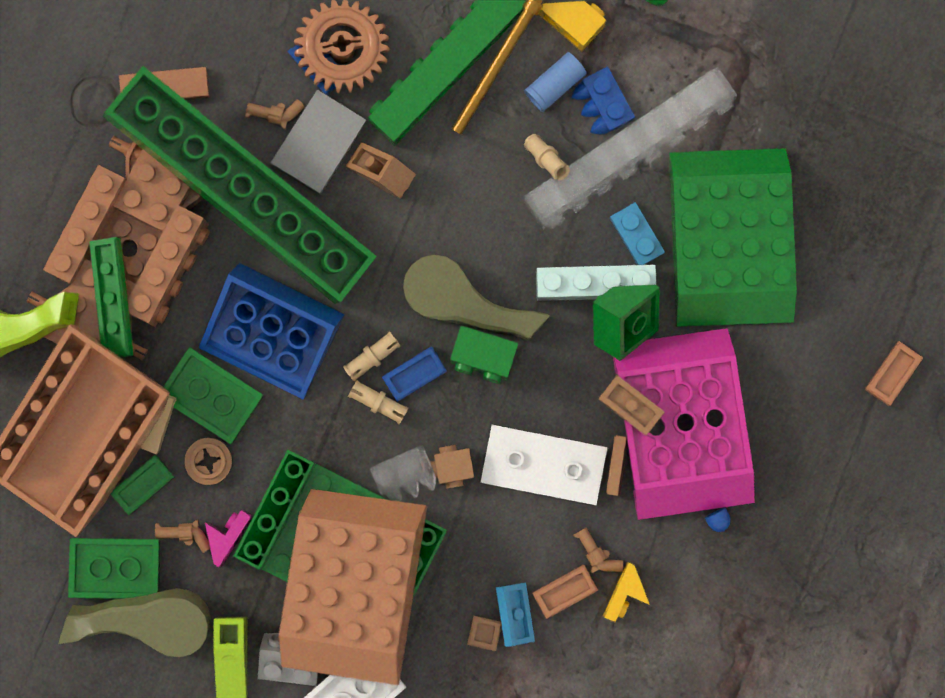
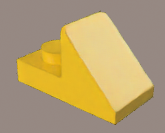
M628 562L603 614V617L616 622L618 617L623 619L630 602L625 601L627 595L649 604L636 568Z

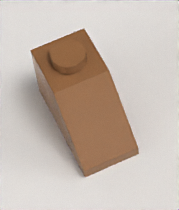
M362 142L346 165L348 169L370 183L400 199L416 175L395 157Z

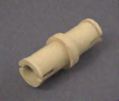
M532 134L527 137L524 147L535 157L536 163L541 168H545L555 180L565 179L570 172V168L560 159L557 150L552 146H548L539 135Z
M389 331L388 334L371 347L368 345L364 347V352L347 365H344L343 368L355 382L373 366H380V361L397 348H400L401 345Z
M356 380L348 397L370 407L371 412H379L398 424L401 423L408 410L407 406L405 407L386 397L385 392L381 391L379 393Z

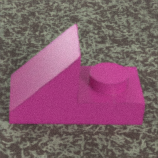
M241 510L239 514L235 512L232 514L225 525V528L229 529L227 533L222 532L210 523H205L213 563L218 567L223 566L253 518L245 510Z

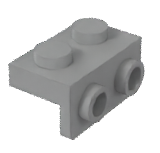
M264 633L259 652L258 679L317 686V672L282 667L279 633Z

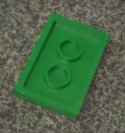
M190 347L163 386L164 389L170 392V396L176 397L175 409L231 445L264 397L263 394Z
M70 538L68 598L124 599L159 592L160 539Z

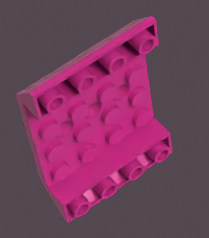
M728 328L649 339L621 361L613 357L615 374L664 411V414L660 417L664 424V430L658 436L652 435L650 432L645 436L624 420L635 489L633 495L637 520L755 503L754 471L736 355ZM710 410H717L722 414L723 421L720 426L713 427L707 423L706 416ZM682 414H687L693 419V427L689 431H682L677 425V419Z

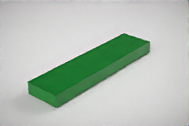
M112 237L89 241L100 344L120 358L134 356L121 238Z

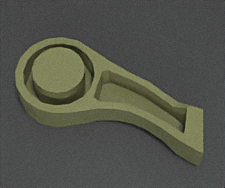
M430 255L422 257L413 263L405 274L403 289L406 302L415 313L426 319L456 323L486 332L510 334L528 341L550 318L548 314L541 312L515 310L493 304L471 285L459 265L446 256Z
M177 588L145 596L114 599L92 606L72 605L58 644L77 642L88 636L101 633H120L139 639L166 656L183 657L191 655L201 648L210 629L211 615L208 605L199 595L190 590Z

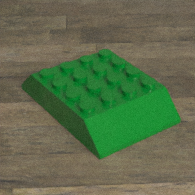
M786 148L669 152L676 327L793 323L797 283L792 174Z

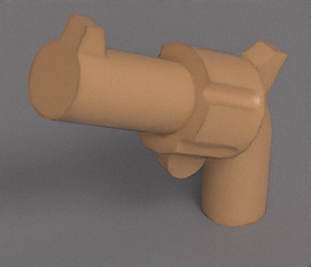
M298 99L286 110L285 105L282 103L277 106L272 105L271 108L248 103L245 118L251 116L268 119L269 123L281 125L286 130L287 122L293 120L305 106Z
M195 520L193 523L179 524L178 527H161L159 523L155 524L156 539L179 538V541H184L186 545H191L193 540H195L202 553L210 549L209 540L199 528L198 520Z
M587 527L573 535L574 538L581 540L588 553L586 557L592 566L591 573L598 570L605 572L623 571V560H605L610 555L609 551L597 547Z

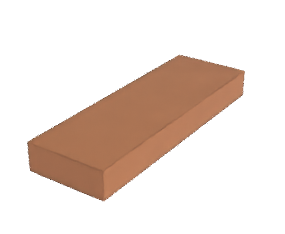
M206 67L151 72L185 100L210 97ZM136 74L119 75L120 93Z

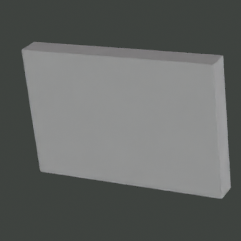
M317 90L274 156L271 165L321 195L367 123V120Z

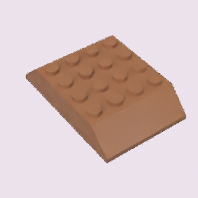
M70 324L0 436V484L66 531L78 537L103 507L164 412L170 392L76 326Z
M315 489L310 490L298 517L279 631L282 667L399 686L427 511L426 505Z

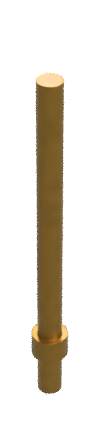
M543 0L525 1L522 6L524 8L523 12L465 105L452 130L462 135L534 14L536 16L539 14L543 7L541 5Z

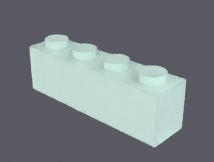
M655 265L537 268L536 270L537 301L596 299L599 295H603L615 286L656 285Z

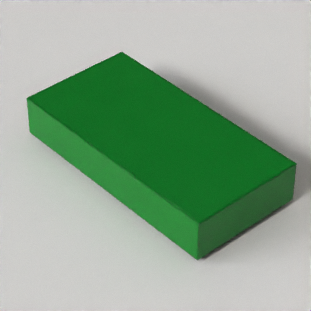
M154 455L112 491L111 495L128 515H131L173 480L175 476L159 457Z

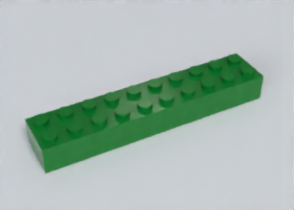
M144 66L140 68L104 112L103 117L334 304L340 303L377 257Z

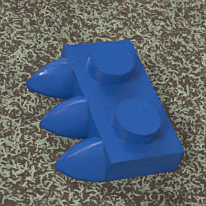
M608 66L583 79L572 93L571 97L573 99H591L584 105L581 112L582 116L596 117L600 115L591 127L590 132L593 134L609 133L635 119Z

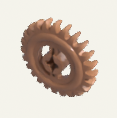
M332 0L330 8L324 3H320L321 12L311 9L312 19L302 18V22L306 27L296 29V32L303 36L294 40L295 45L301 46V48L294 52V55L296 57H304L299 61L298 67L308 66L305 77L308 78L315 74V86L324 80L325 91H328L330 86L335 84L338 94L341 91L342 85H346L348 92L352 93L353 83H356L362 90L364 88V78L370 83L374 82L372 71L379 75L382 74V69L377 63L387 64V58L381 54L389 53L390 51L387 45L381 44L389 40L388 35L380 34V32L385 30V25L375 24L379 19V15L368 16L370 7L359 10L358 1L352 7H349L348 0H343L341 6H338L336 0ZM335 26H348L360 34V36L353 37L349 32L337 31L331 35L328 42L320 43L323 35ZM343 43L346 51L340 52L338 44ZM363 48L360 57L347 65H336L329 62L323 56L324 54H330L334 61L345 63L353 58L355 49Z

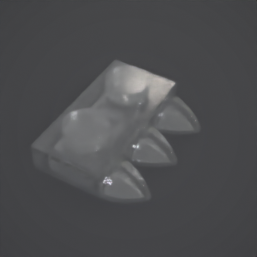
M423 445L369 468L380 494H385L392 501L402 502V488L408 495L417 498L419 493L418 480L428 490L433 491L435 488V473Z

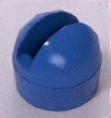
M726 507L705 517L708 526L716 532H723L730 525L731 518Z

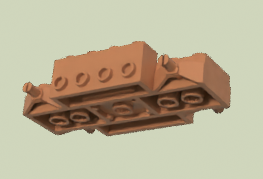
M116 136L112 137L111 140L113 142L110 141L109 147L124 154L126 179L100 165L97 166L43 269L47 273L70 284L61 292L79 293L74 326L99 343L100 335L89 241L120 237L122 247L128 241H134L137 244L138 250L132 257L123 255L132 334V316L155 328L158 322L161 324L164 322L170 310L167 305L171 297L176 298L183 285V282L180 280L185 270L188 272L191 270L197 258L194 253L198 245L203 246L210 233V230L207 229L209 223L203 217L189 211L204 198L135 142L127 143ZM32 291L30 296L38 299L39 302L28 297L27 303L38 307L48 299ZM68 327L55 330L44 338L58 344ZM132 341L134 356L142 361L145 356L135 350L147 354L148 349Z

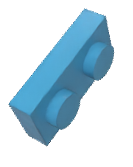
M636 202L610 216L611 222L637 265H645L665 253Z
M526 583L496 587L505 647L535 642Z

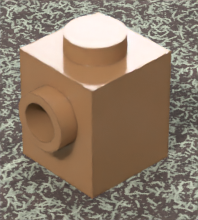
M456 445L439 448L440 453L434 454L435 461L429 462L432 479L438 478L439 484L445 483L446 489L464 486L463 480L474 478L469 448L457 450Z

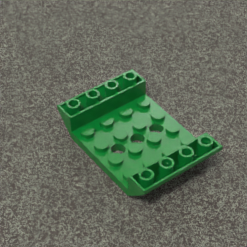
M287 450L233 557L288 582L298 517L311 489L378 499L385 498ZM425 519L413 598L447 532L446 529Z

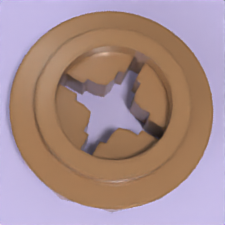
M203 438L194 442L187 450L185 468L188 475L197 483L203 485L217 484L227 477L232 468V455L223 442L214 438ZM204 449L207 450L210 457L221 458L213 463V474H211L207 466L196 465L205 459L204 454L206 453Z

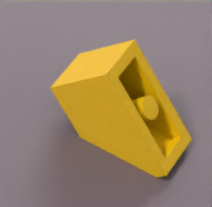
M585 1L543 3V7L539 12V15L581 52L606 24L605 13L593 3L589 5Z

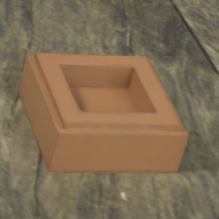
M474 615L467 645L496 651L502 627L501 621Z

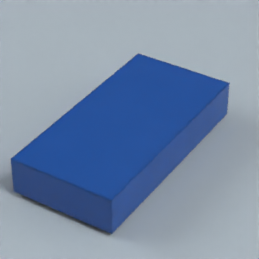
M431 346L385 374L382 378L396 401L399 402L443 375L447 370Z

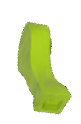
M61 292L50 297L37 308L21 314H9L0 310V357L23 346L35 343L55 330L66 328L70 324L74 325L79 293Z

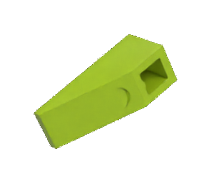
M248 617L214 618L216 698H247Z

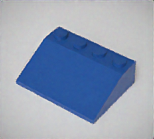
M239 263L227 276L199 348L304 399L345 314Z

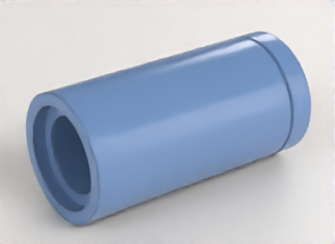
M567 52L529 85L524 92L529 100L541 112H544L582 79L587 72L582 64L570 52Z

